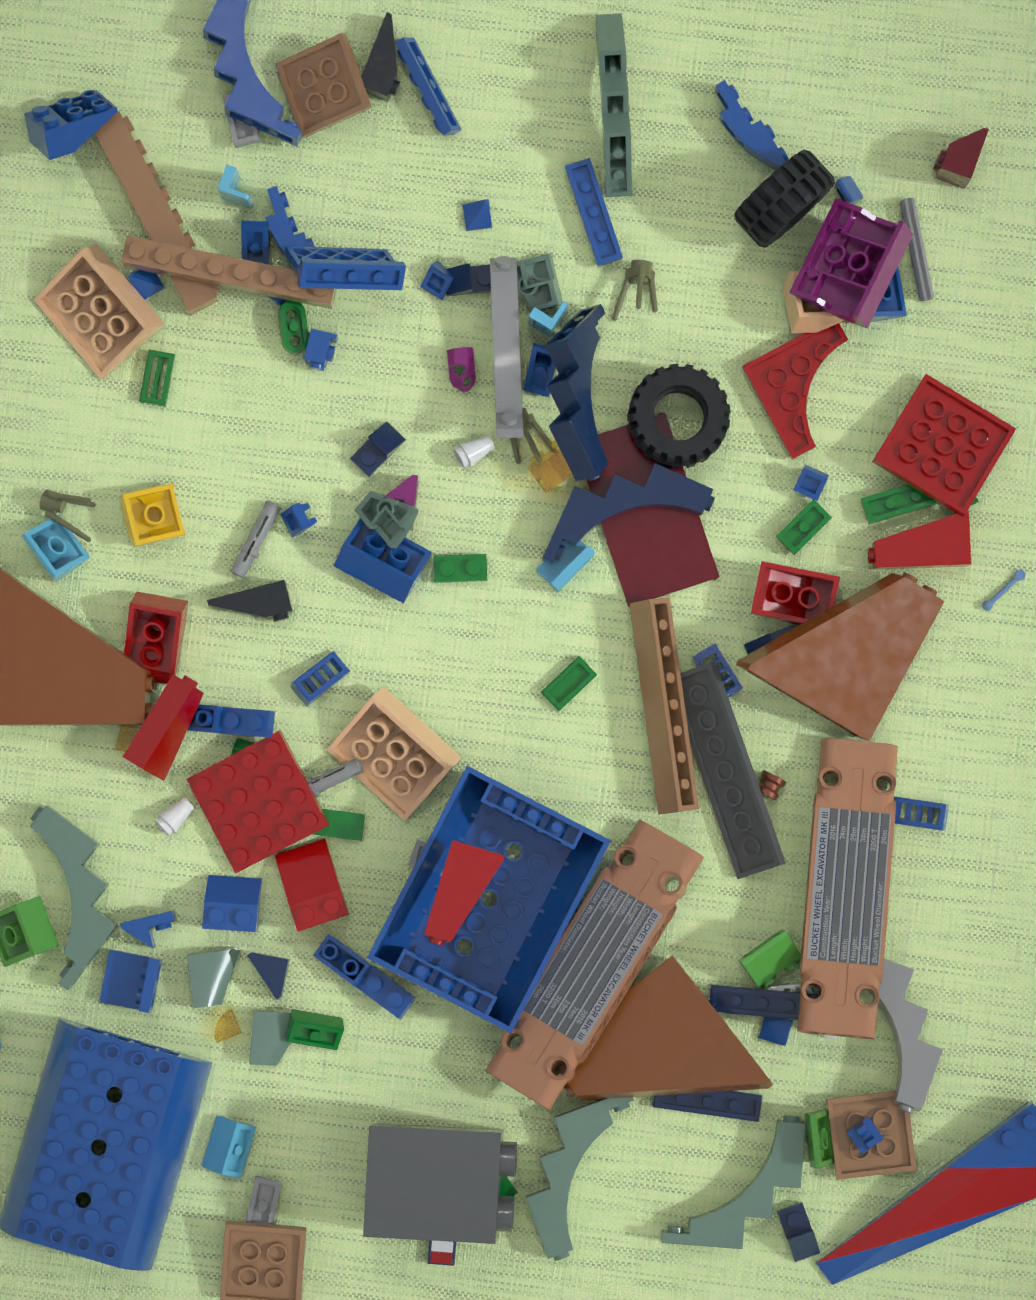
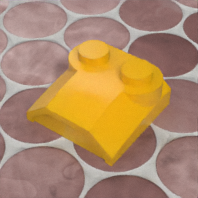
M173 483L121 495V510L127 534L133 547L146 546L150 543L186 535Z

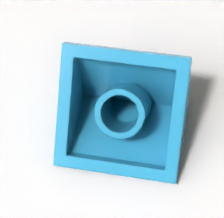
M53 519L38 525L22 535L52 579L57 582L90 558L74 534Z

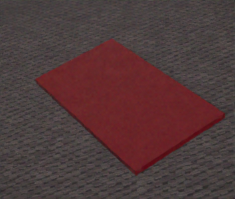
M659 413L654 416L655 425L659 431L665 436L674 439L666 414ZM629 424L598 434L609 464L602 470V475L599 478L587 481L590 492L597 496L605 498L614 475L645 487L654 464L657 463L652 458L648 460L643 456L644 452L636 448L634 438L629 434ZM664 465L665 468L686 477L683 466L679 469H671L670 465ZM647 507L619 514L601 524L628 607H630V603L655 599L710 580H716L720 577L700 516L676 508Z

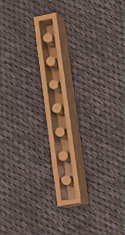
M118 111L95 132V135L151 241L191 249L196 245L189 232L183 234L179 224L183 223V220L176 208L171 211L167 203L171 198L165 186L159 187L154 179L159 175L153 163L147 164L142 155L147 152L140 139L134 141L130 133L135 130L128 116L122 118ZM170 276L190 315L219 301L216 294L220 291L216 285Z
M126 236L121 260L124 267L328 309L333 308L336 289L300 288L297 284L298 273L296 270Z
M670 598L648 599L630 603L658 815L697 810L699 805Z

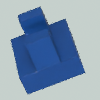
M805 464L793 490L818 501L829 475Z
M297 503L280 514L292 538L300 535L317 523L315 517L308 519L305 511L310 508L308 503Z
M868 1116L846 1131L861 1154H864L884 1140Z

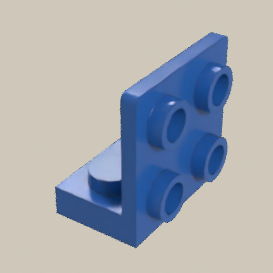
M110 950L100 1002L151 1013L163 959Z

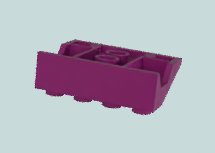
M835 198L789 293L840 319L868 328L912 239L913 233L903 221L899 220L896 223L876 217L862 207Z

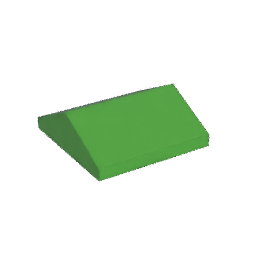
M828 1110L804 1113L810 1167L819 1169L833 1164Z

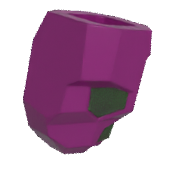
M463 347L447 350L451 384L461 392L470 391L476 380L473 348Z

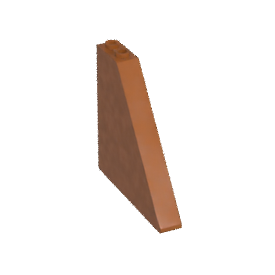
M0 567V726L142 725L154 706L153 703H150L151 692H154L155 681L154 677L151 676V672Z
M905 572L902 576L891 573L739 659L736 665L852 735L870 741L945 601L936 596L938 592L927 585L921 587L916 584L918 579Z
M672 955L627 991L588 1057L583 1063H578L575 1068L574 1078L566 1083L564 1088L571 1097L576 1095L581 1101L607 1098L768 1089L773 1084ZM562 1063L556 1067V1076L565 1073L566 1064Z

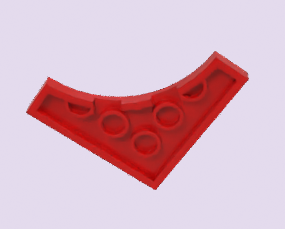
M840 323L817 333H804L742 366L791 460L816 447L811 437L806 415L807 396L812 379L819 366L831 352L848 341Z

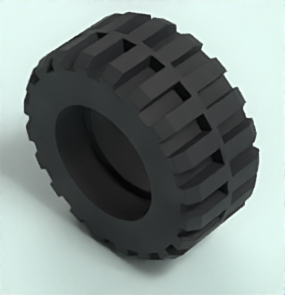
M803 149L783 163L742 202L734 213L735 220L758 246L766 248L789 231L823 199L835 184L834 176L811 151Z
M677 363L670 364L668 368L662 366L655 369L654 373L644 377L640 385L637 386L629 404L627 421H629L628 430L630 436L634 438V445L637 449H641L644 452V457L648 460L652 458L657 461L656 464L663 467L664 465H670L671 469H679L681 466L690 468L694 467L696 463H703L720 447L729 428V414L731 411L730 404H727L726 401L727 394L725 390L719 388L720 383L715 377L713 379L708 377V372L702 368L700 371L693 369L694 365L686 364L685 367H679ZM671 393H681L692 397L698 402L703 411V424L696 435L686 440H675L659 431L654 421V409L659 400Z

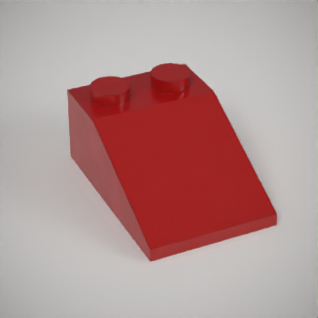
M761 561L751 614L801 625L835 605L840 577Z
M137 591L129 604L124 654L149 670L155 682L167 684L172 675L177 673L189 601Z
M326 839L274 855L297 932L350 915Z

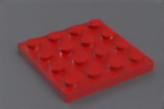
M925 374L872 462L954 513L964 517L1016 428L928 374Z
M281 730L271 734V738L266 737L186 779L235 874L330 825Z

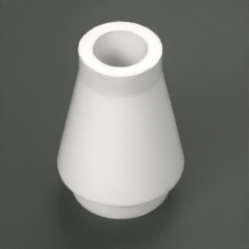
M487 435L483 438L458 444V448L454 449V455L462 468L467 466L471 468L490 451L494 450L495 446Z
M183 797L179 802L157 814L158 818L155 820V823L167 836H170L172 833L176 834L186 818L194 810V807Z

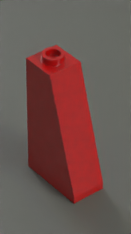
M969 511L966 512L964 517L954 514L874 541L872 548H868V564H873V570L970 566Z
M174 674L172 675L124 753L123 757L155 777L163 781L165 780L204 694L196 688L198 685L196 681L186 675L182 679Z
M452 840L424 933L429 936L428 941L443 946L445 941L451 942L503 862L505 855Z

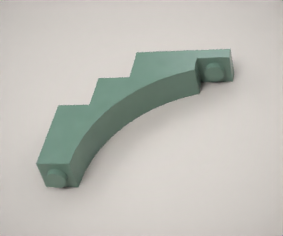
M622 13L596 15V41L601 95L606 197L632 196L631 128Z
M46 805L44 808L39 807L31 817L33 823L30 827L45 840L58 858L69 886L72 909L71 927L63 954L73 960L74 964L68 963L59 975L62 978L59 984L66 990H69L118 927V924L94 907V904L109 884L84 866L100 844L52 807Z
M633 1098L597 1100L554 1116L564 1147L540 1156L550 1187L526 1195L528 1206L548 1259L553 1257L554 1261H558L570 1256L569 1251L573 1250L567 1224V1202L572 1178L581 1158L592 1142L613 1124L609 1109L613 1108L615 1112L630 1107L628 1102L633 1101Z
M783 1116V1120H777L771 1149L763 1166L750 1184L722 1206L704 1214L689 1217L688 1232H685L684 1227L668 1226V1230H661V1242L743 1249L745 1217L772 1219L774 1186L801 1188L806 1124L799 1122L800 1117Z

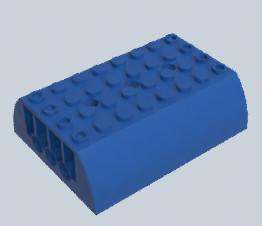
M466 766L367 959L512 1033L611 840ZM452 840L505 855L503 862L483 891V893L486 891L494 892L497 895L496 904L492 907L485 906L481 901L482 893L451 942L445 941L443 946L428 941L429 936L424 933L440 883V874L444 869ZM515 843L521 847L522 854L518 859H510L507 856L506 848L510 844ZM465 938L472 942L473 948L470 953L461 954L457 950L459 940Z
M59 1017L1 1210L0 1229L15 1238L117 1268L139 1271L151 1270L213 1062ZM111 1087H118L122 1091V1098L119 1102H111L108 1099L107 1092ZM101 1139L106 1143L107 1149L104 1154L97 1155L93 1152L92 1143L94 1140ZM86 1192L90 1195L91 1203L88 1207H81L77 1204L76 1197L78 1193Z

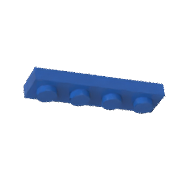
M403 37L395 42L399 49L397 51L399 58L407 65L411 72L409 76L412 83L419 88L424 106L431 111L434 117L433 122L436 129L443 136L455 135L462 129L415 38Z
M588 158L566 165L565 170L597 267L623 259L591 159Z

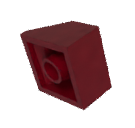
M982 128L950 143L946 150L941 149L933 167L934 170H937L935 178L965 189L972 178L989 129Z

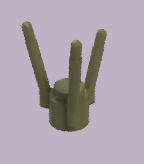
M646 260L631 261V268L626 269L625 280L612 316L613 321H616L631 279L632 283L637 284L636 308H641L643 285L648 284L649 281L653 312L658 311L654 281L655 271H652V262Z
M522 408L523 434L536 460L541 462L542 458L530 435L531 425L552 452L557 454V448L536 422L533 414H528L526 408ZM510 438L515 462L520 464L517 439Z
M46 489L42 494L39 505L41 510L46 511L45 517L53 519L80 538L90 542L91 538L56 514L64 511L66 503L95 507V502H91L90 498L61 494Z

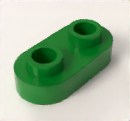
M286 301L278 310L281 343L287 352L298 354L307 348L309 340L306 312L301 303ZM287 311H293L295 318L289 319L286 314ZM296 337L299 341L298 345L291 344L290 338Z

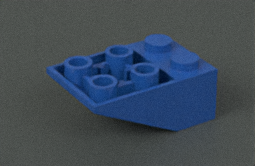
M87 90L73 98H62L57 103L48 106H37L32 111L24 113L29 141L49 160L74 153L118 110L116 106L97 90Z

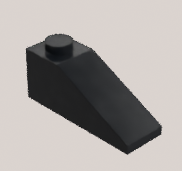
M388 12L385 15L361 76L367 94L389 102L391 95L396 96L400 86V81L397 80L392 14Z
M285 580L207 600L208 606L211 608L264 619L273 618L274 622L289 619L288 614L294 613Z

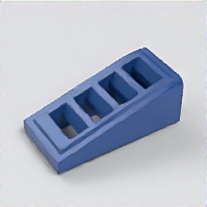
M715 643L694 655L693 659L697 666L703 665L701 660L715 653L717 658L712 661H716V664L721 663L722 667L718 669L719 673L721 674L725 671L728 675L722 679L723 684L730 680L733 684L725 689L728 697L742 690L743 687Z
M332 651L293 681L291 689L308 707L347 675L350 670L337 654ZM328 662H331L339 672L337 675L326 665ZM320 669L329 677L330 680L328 682L319 673ZM311 676H314L321 685L319 689L310 679ZM303 683L312 691L311 695L302 686Z
M894 797V801H896L895 824L946 830L949 804ZM902 803L907 804L905 819H900ZM913 805H918L916 820L912 821ZM924 806L928 807L926 822H922ZM935 808H939L937 824H933Z

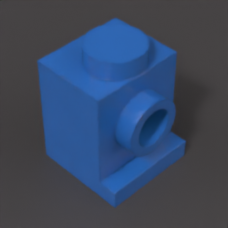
M311 328L304 361L309 363V368L324 371L327 361L332 362L335 346L331 345L332 342H338L337 334Z

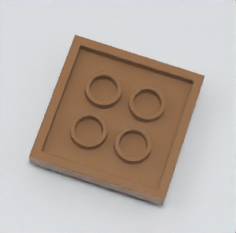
M346 33L335 35L275 63L295 123L302 130L301 138L309 137L372 108Z
M895 1091L826 1099L837 1180L917 1170L910 1114L897 1109L898 1104L892 1102ZM868 1116L884 1140L864 1154H861L846 1131Z
M226 1220L220 1300H301L307 1227Z

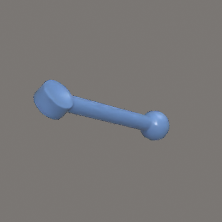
M1023 570L1016 571L1013 579L989 601L983 602V609L986 611L991 610L993 604L1018 580L1021 581L1025 578V572Z

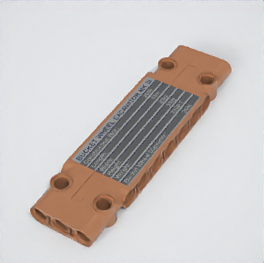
M836 738L821 739L817 793H815L800 962V976L802 978L799 991L798 1032L875 1039L877 1010L880 998L879 984H881L883 977L896 812L894 792L896 787L897 745ZM833 774L836 777L837 783L834 786L825 784L823 775ZM878 779L887 780L890 785L889 790L882 791L878 789L876 781ZM809 985L816 986L819 989V997L816 999L809 998L806 994V987ZM867 990L873 995L871 1004H864L860 1000L859 995L861 991Z
M639 819L623 846L616 850L611 866H606L561 937L512 1033L506 1031L503 1034L502 1043L485 1071L550 1111L565 1084L574 1078L575 1068L578 1063H583L588 1057L675 914L677 901L686 894L687 885L704 857L690 847ZM626 855H634V860L631 864H622L623 858ZM673 880L679 881V886L676 890H667L669 882ZM520 1036L522 1039L521 1045L518 1048L512 1049V1039ZM565 1063V1073L561 1076H556V1067L559 1064Z

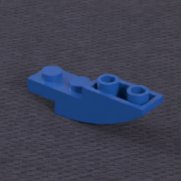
M725 80L718 83L714 91L726 109L719 115V120L725 129L746 152L768 167L777 170L789 158L782 147L778 148L773 141L775 134L768 124L764 126L761 120L751 124L750 122L753 121L752 116L746 107L741 108L738 103L739 95L732 84L728 86Z
M277 186L267 189L275 214L265 218L279 249L289 261L285 255L286 246H315L312 238L306 239L304 232L296 235L293 234L298 230L293 216L287 217L285 208L289 207L285 192L279 193Z
M198 705L187 731L271 738L275 711Z
M330 934L326 936L313 954L314 957L400 1020L416 1000V997L398 985V983Z

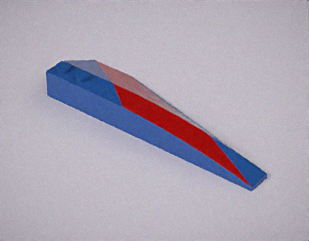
M1026 1102L817 1261L816 1264L830 1283L834 1285L1035 1199V1105L1032 1102Z

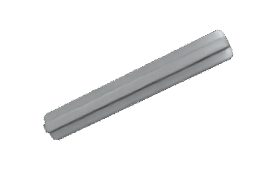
M905 198L901 200L900 206L903 220L913 233L909 243V250L919 300L929 301L934 298L915 199Z

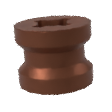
M763 770L761 773L762 779L758 783L761 793L777 801L779 798L778 792L780 788L785 786L786 781Z

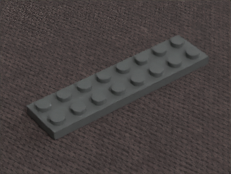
M716 661L680 673L690 744L737 879L785 864L779 841Z

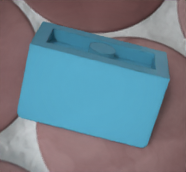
M226 164L218 186L221 199L251 209L253 203L250 195L236 190L240 180L237 168Z
M563 301L553 318L534 307L529 315L528 324L551 338L568 311V303Z
M563 541L561 545L565 546L560 560L554 559L552 565L543 562L536 569L557 592L596 553L582 541L576 546Z
M217 1115L202 1167L221 1175L241 1178L256 1126Z

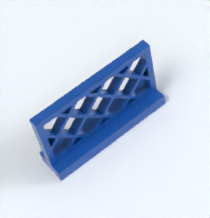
M286 246L285 255L298 273L297 284L300 288L402 290L406 265L404 262L395 261L387 249Z

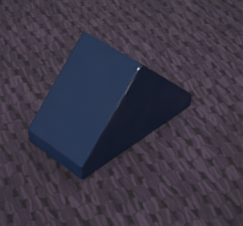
M257 952L248 954V958L276 1000L281 998L284 992L290 959Z

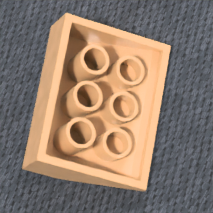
M98 244L82 248L33 299L100 379L105 378L165 324Z
M384 686L367 701L327 749L341 764H345L357 757L362 764L364 773L356 777L404 821L411 816L462 759L457 752Z

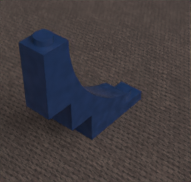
M601 304L579 310L545 345L559 373L547 385L560 412V415L549 425V428L575 481L584 479L593 481L602 475V470L609 464L598 437L591 401V370L595 350L600 339L595 327L599 324L598 320L605 314Z
M656 463L645 487L618 475H614L605 498L574 486L542 561L551 565L554 559L559 561L565 549V546L561 545L562 541L576 546L598 525L631 510L647 507H668L689 511L701 516L704 510L709 512L715 500V497L711 496L713 489Z

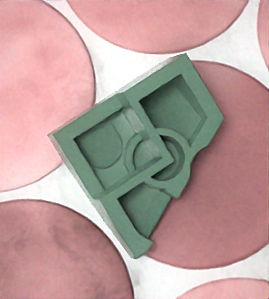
M545 254L517 261L518 293L526 299V303L533 310L535 307L541 311L561 306L563 300L552 255Z
M370 491L354 511L369 529H375L390 548H397L411 529L419 510L414 506Z
M239 948L187 955L194 1008L222 1004L240 953Z
M254 1010L249 1064L278 1065L283 1054L291 1044L285 1040L290 1013Z

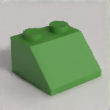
M40 896L0 911V958L4 967L59 946Z
M781 929L738 959V961L757 987L763 985L766 988L777 980L775 976L783 969L787 973L800 963L797 959L801 957V954L786 930Z

